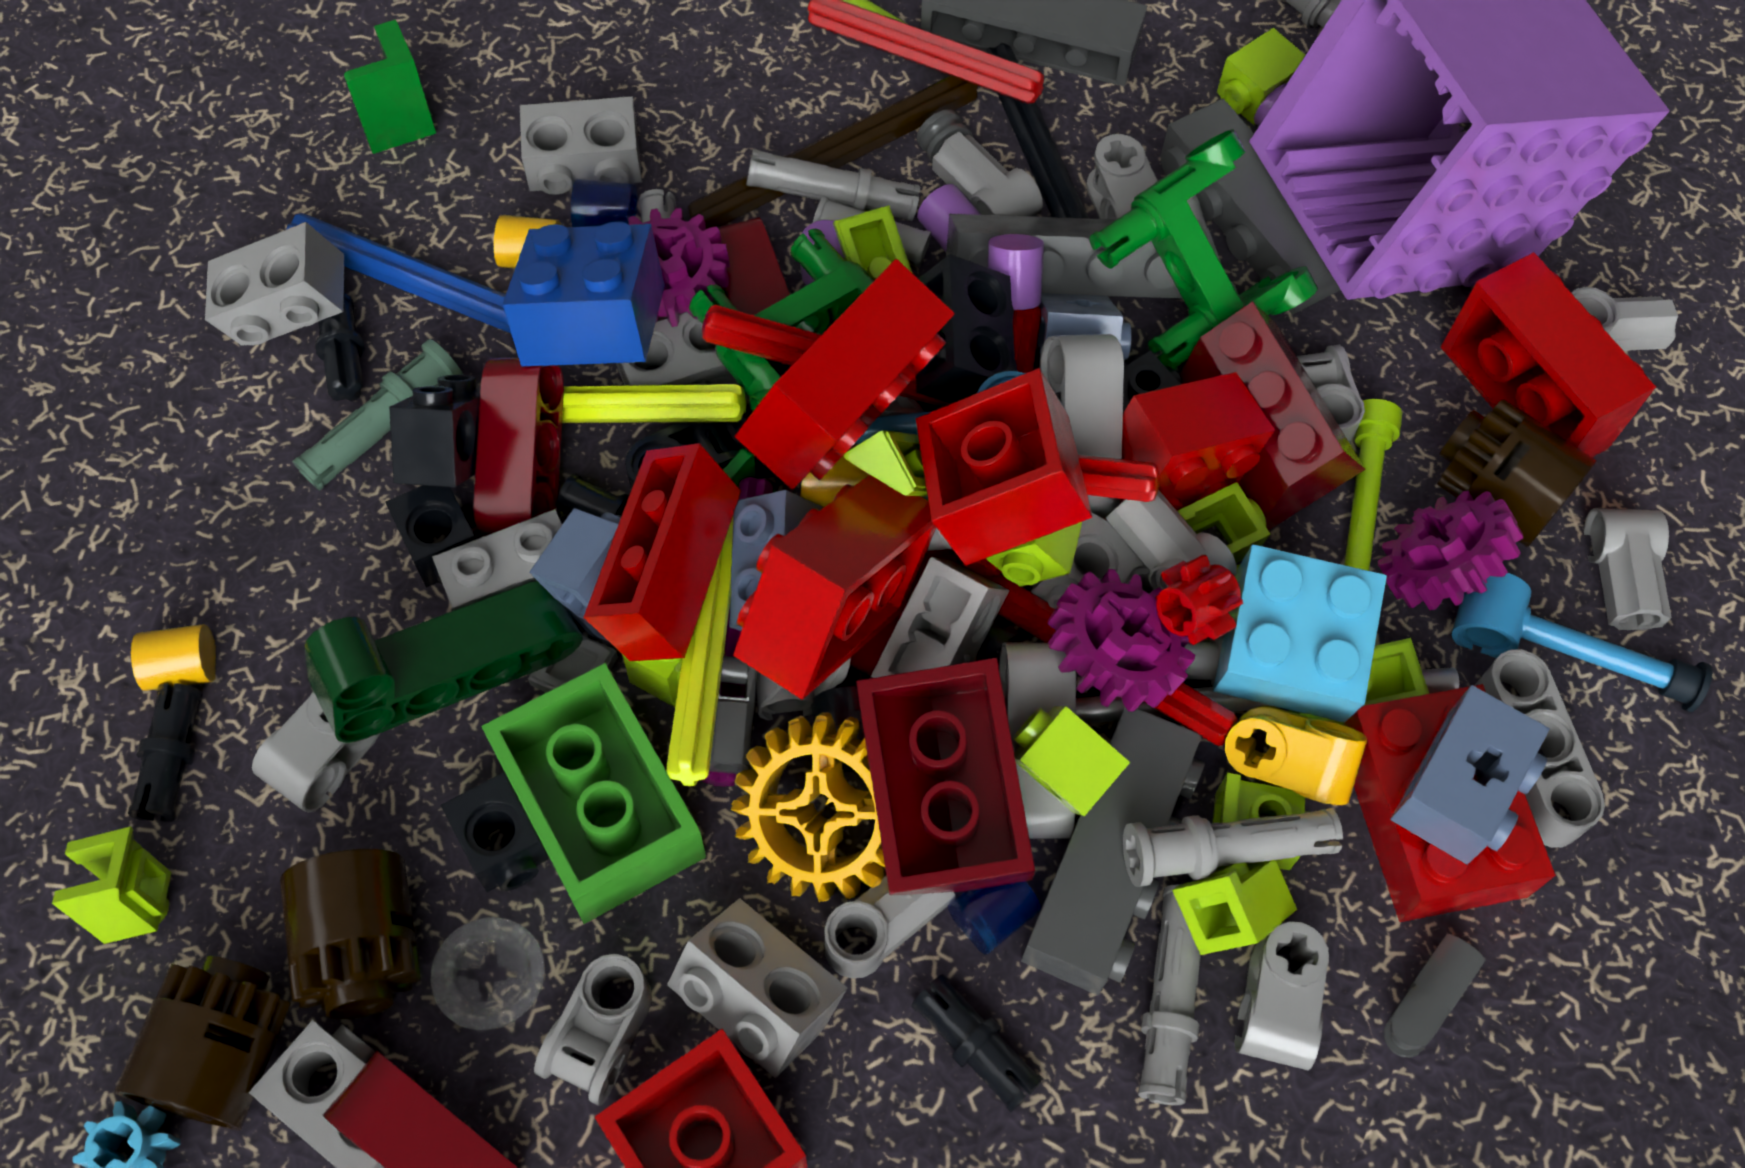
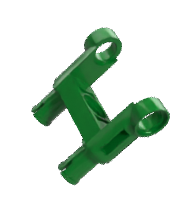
M1234 129L1218 134L1193 149L1185 156L1187 161L1185 164L1134 197L1129 212L1102 230L1090 235V244L1093 250L1100 246L1106 248L1096 256L1103 265L1110 269L1151 241L1189 309V316L1148 342L1149 350L1153 354L1159 350L1163 352L1157 356L1161 363L1174 370L1177 369V366L1188 360L1201 336L1252 301L1267 315H1277L1305 302L1318 290L1308 268L1302 266L1289 270L1273 280H1270L1269 276H1267L1238 296L1192 212L1187 200L1235 169L1236 167L1233 162L1245 153V149Z
M810 229L808 232L815 242L814 245L803 233L794 241L790 253L793 259L799 262L812 277L814 282L754 316L822 335L874 281L860 264L845 261L828 242L821 230ZM719 285L707 286V291L714 299L713 302L708 299L701 289L692 298L689 305L690 312L694 317L698 318L702 325L710 306L719 305L738 311ZM716 345L715 349L718 359L750 397L751 409L754 411L780 378L774 368L782 363Z

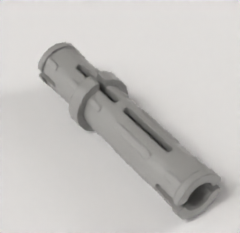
M757 149L752 151L746 186L772 189L815 200L827 197L831 201L862 211H871L873 208L878 209L889 205L893 217L913 221L919 201V197L916 195L920 193V185L900 183L871 176V170L859 168L858 172L841 170L822 164L773 155L772 153L762 152Z
M1169 885L1163 890L1162 920L1158 937L1152 1000L1150 1002V1010L1143 1014L1141 1031L1146 1035V1050L1138 1095L1142 1099H1149L1150 1102L1163 1105H1183L1186 1102L1187 1068L1191 1042L1198 1040L1200 1026L1198 1021L1194 1020V1005L1201 955L1172 891L1178 885Z

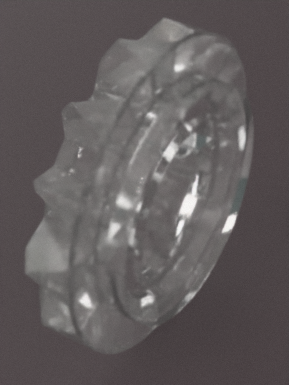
M497 917L477 919L455 930L442 943L434 958L431 969L432 993L441 1011L456 1025H461L481 1033L500 1027H513L516 1020L527 1010L536 1007L537 997L543 982L547 980L543 951L534 936L522 925ZM492 946H495L494 953L497 956L499 967L502 970L510 971L512 975H517V977H508L507 981L500 980L495 982L492 993H488V1000L484 1002L485 997L482 995V987L479 982L469 979L467 975H460V973H472V970L483 969L487 958L491 957Z

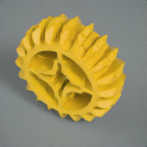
M821 713L816 716L813 729L803 716H798L789 721L788 734L779 727H775L765 734L767 748L755 746L747 753L746 758L753 769H745L738 773L734 782L749 794L735 799L730 810L749 816V821L736 829L735 837L744 840L754 837L758 846L748 854V863L756 864L766 857L774 865L768 871L767 883L775 884L785 874L791 876L790 889L792 897H800L809 885L813 883L819 902L828 901L834 895L836 886L846 899L854 898L861 890V881L875 888L885 877L882 866L885 867L865 738L862 741L857 739L859 720L854 717L844 720L839 727L838 733H836L835 722L831 713ZM812 755V769L806 772L804 789H793L787 795L777 794L781 775L788 763L793 758ZM842 762L849 765L860 775L869 791L858 790L848 784L844 778ZM821 794L829 798L825 805L833 802L836 811H838L830 819L821 816L824 809L817 812L814 803H811ZM863 819H875L873 834L867 847L855 854L837 857V845L843 840L844 826H857ZM783 823L793 825L801 831L805 837L807 849L793 839Z

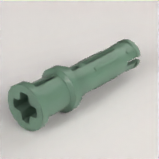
M428 339L421 345L423 352L398 373L389 371L382 377L383 381L379 383L381 390L329 431L314 446L292 461L295 467L300 469L299 472L319 491L391 430L390 406L413 396L414 388L436 385L437 378L440 376L463 375L456 362L434 340Z

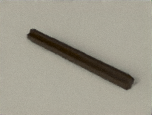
M949 76L785 157L839 168L920 128L929 117L937 112L947 109L956 110L976 100L978 97V85ZM746 175L691 202L688 206L689 216L692 219L700 214L704 216L706 229L718 228L786 193L767 188L746 186L748 176Z

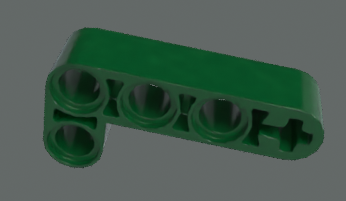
M534 581L377 640L373 639L364 619L358 617L337 619L321 626L310 635L305 643L308 681L335 737L340 742L350 743L367 739L553 665L571 655L581 645L583 638L568 609L557 601L538 581Z

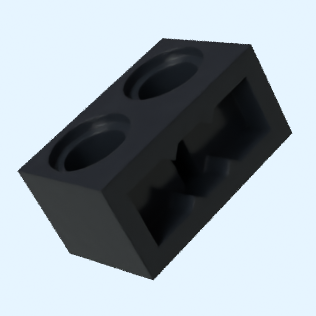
M949 254L919 278L955 314L937 333L947 343L916 375V392L952 404L977 394L980 386L989 377L1000 372L1017 371L1014 351V309L1011 299L1010 276Z
M471 375L440 376L437 378L436 385L414 388L413 396L389 407L393 483L457 487L475 475L481 385H476V377Z

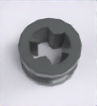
M947 109L935 113L922 124L917 133L916 141L921 149L927 152L928 158L933 163V156L938 153L947 138L959 131L963 135L970 134L972 137L973 134L967 125L962 124V119L956 111Z

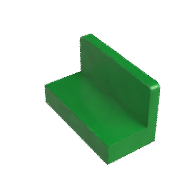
M396 19L374 26L384 60L344 73L345 81L372 154L436 134L414 59Z

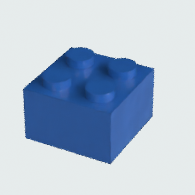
M610 222L601 226L565 227L553 224L539 229H529L502 304L521 367L646 362L665 287L651 224L628 225L624 222Z

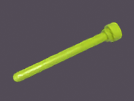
M1383 399L1363 400L1365 412L1354 435L1355 444L1360 448L1359 459L1365 470L1356 475L1344 565L1367 571L1370 570L1385 451L1391 448L1392 442L1399 438L1402 421L1401 408L1395 403Z

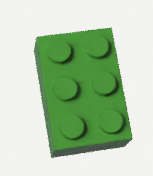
M606 663L481 726L583 924L706 858L698 826L672 780L669 778Z

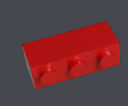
M700 443L646 451L583 616L629 661L685 658L741 490Z

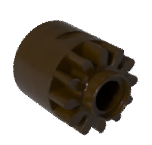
M1503 399L1498 402L1486 417L1475 410L1471 411L1454 431L1439 453L1441 457L1451 464L1443 472L1437 485L1456 498L1463 491H1469L1475 500L1486 491L1491 493L1495 501L1503 499L1523 533V539L1518 542L1528 548L1585 478L1597 460Z
M383 849L336 851L299 862L288 868L281 875L280 889L292 1002H300V1008H310L321 1004V1009L325 1010L326 1016L332 1019L359 1018L388 1009L393 1005L392 992L412 990V983L421 980L405 860L400 854Z
M206 956L201 969L190 965L188 968L180 965L171 964L158 995L153 1000L114 1093L148 1107L153 1106L170 1114L240 1131L254 1099L249 1094V1091L263 1077L291 1002L279 999L280 995L265 991L270 978L268 974L237 961L217 956Z

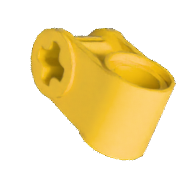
M1261 705L1248 710L1241 716L1239 722L1230 729L1225 739V753L1228 762L1233 768L1247 777L1293 790L1297 794L1317 802L1331 805H1346L1351 797L1367 737L1363 733L1339 723L1312 719L1278 709L1274 706ZM1256 729L1267 732L1266 743L1271 747L1266 753L1255 750L1256 739L1251 735Z

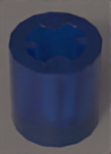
M576 179L571 196L572 227L601 226L610 222H624L629 225L628 218L631 216L636 217L638 195L635 184Z
M1024 881L965 891L948 905V910L954 922L975 947L986 955L1041 911V906L1031 887Z

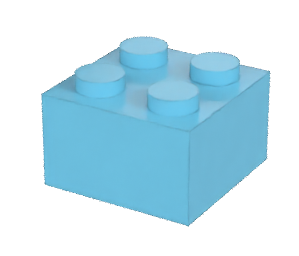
M1252 544L1236 572L1235 578L1240 586L1243 604L1229 612L1237 626L1235 629L1224 634L1213 692L1345 723L1365 704L1387 575Z

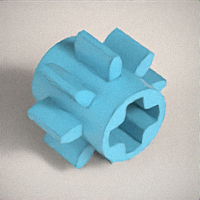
M118 1101L115 1102L112 1117L106 1118L99 1123L87 1121L84 1124L89 1135L85 1142L84 1152L74 1156L73 1163L87 1168H165L162 1165L165 1160L166 1151L179 1146L181 1140L168 1133H159L157 1131L164 1123L166 1113L149 1106L137 1118V1113L133 1106ZM127 1138L128 1144L135 1150L131 1158L124 1162V1156L117 1150Z

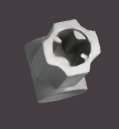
M960 131L944 141L941 149L933 156L932 170L947 185L953 184L957 186L982 215L1033 217L1041 212L1043 199L1032 177L1019 168H1014L1008 172L970 134L963 135Z
M1593 287L1577 288L1572 292L1583 307L1600 321L1604 330L1623 351L1666 349L1676 337L1675 326L1678 314L1673 300H1663L1661 296L1612 298L1606 292Z
M1159 490L1155 500L1150 502L1125 500L1105 518L1150 570L1148 577L1151 592L1158 587L1161 589L1168 587L1161 577L1163 571L1182 561L1189 562L1201 555H1207L1210 565H1221L1229 569L1234 576L1236 575L1237 565L1229 548L1219 538L1209 533L1200 532L1196 534Z
M1593 508L1586 517L1583 531L1584 535L1591 536L1594 556H1588V561L1599 564L1608 625L1615 626L1618 630L1642 631L1663 627L1672 618L1662 568V560L1666 555L1669 542V527L1666 516L1659 510Z
M886 875L877 887H871L855 901L846 902L836 907L828 917L824 929L825 957L830 967L838 974L852 979L864 978L872 974L883 963L884 958L955 901L956 895L954 892L890 896ZM857 927L866 930L872 935L875 945L864 954L852 955L846 953L839 947L836 939L848 928Z

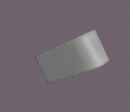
M1112 334L1058 335L1048 337L1041 350L1040 369L1069 416L1078 455L1122 459L1124 359L1120 342ZM1087 495L1091 512L1101 518H1106L1120 504V499Z
M1004 642L1001 647L999 673L1014 752L1020 747L1013 739L1014 735L1038 708L1041 707L1045 712L1049 713L1054 706H1067L1076 714V671L1061 673L1058 666L1066 657V654L1063 651L1050 649L1048 643ZM1016 764L1029 839H1070L1074 830L1075 813H1072Z
M1522 649L1506 651L1499 655L1475 685L1483 684L1486 693L1550 728L1540 747L1547 758V763L1540 777L1525 796L1544 845L1551 848L1565 847L1592 828L1603 816L1605 807L1603 793L1551 672L1544 661L1534 653ZM1501 681L1514 687L1520 697L1508 692ZM1551 801L1557 802L1566 808L1571 821L1561 817L1553 808Z

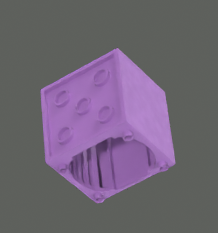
M1341 0L1249 142L1345 298L1351 300L1375 296L1378 299H1382L1397 293L1412 291L1427 293L1438 288L1459 285L1472 287L1478 280L1533 252L1539 256L1552 241L1569 231L1574 224V216L1589 200L1597 197L1609 187L1612 182V174L1622 163L1649 143L1653 135L1651 131L1670 110L1586 0ZM1472 123V126L1467 132H1462L1464 128L1459 126V124Z

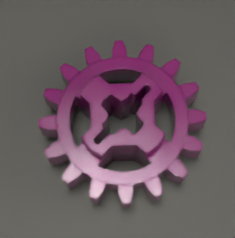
M657 208L651 209L650 221L644 223L635 216L629 217V225H652L665 284L656 322L659 317L667 316L668 322L672 327L678 326L679 314L684 312L698 319L689 310L690 302L697 292L702 289L708 299L713 302L714 299L707 291V286L719 285L723 288L729 285L727 268L730 267L726 244H722L720 230L717 227L706 229L704 216L700 214L694 216L688 222L684 221L681 208H676L671 213L670 218H661Z
M1463 491L1453 503L1448 504L1443 496L1437 499L1435 509L1432 506L1425 509L1418 508L1414 511V516L1412 517L1414 522L1410 525L1398 524L1394 529L1399 538L1383 543L1382 549L1387 556L1378 560V566L1383 574L1387 575L1386 584L1397 600L1403 598L1409 608H1414L1424 601L1429 610H1436L1442 600L1449 597L1456 606L1462 604L1464 592L1470 594L1475 591L1482 594L1487 591V578L1490 576L1504 577L1508 573L1502 562L1519 557L1521 552L1515 543L1523 539V533L1503 499L1495 501L1491 493L1485 491L1474 500L1469 491Z
M1108 569L1101 580L1092 572H1088L1077 585L1071 583L1056 603L1057 608L1048 619L1047 624L1057 630L1048 641L1050 649L1065 652L1066 657L1060 663L1058 669L1061 673L1076 671L1081 676L1076 688L1080 693L1088 691L1093 686L1100 690L1101 705L1108 707L1116 697H1121L1127 711L1134 712L1143 701L1152 708L1157 707L1167 695L1171 696L1188 677L1185 670L1195 660V654L1184 648L1189 643L1188 636H1178L1171 633L1158 616L1155 596L1163 589L1158 587L1150 594L1142 590L1141 576L1134 574L1127 584L1121 583L1115 569Z

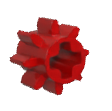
M1201 555L1189 562L1182 561L1161 573V577L1168 587L1155 596L1156 608L1161 622L1171 633L1178 636H1188L1190 644L1196 645L1208 637L1215 640L1236 628L1237 625L1229 612L1242 605L1243 599H1241L1238 581L1229 569L1218 564L1210 565L1207 555Z

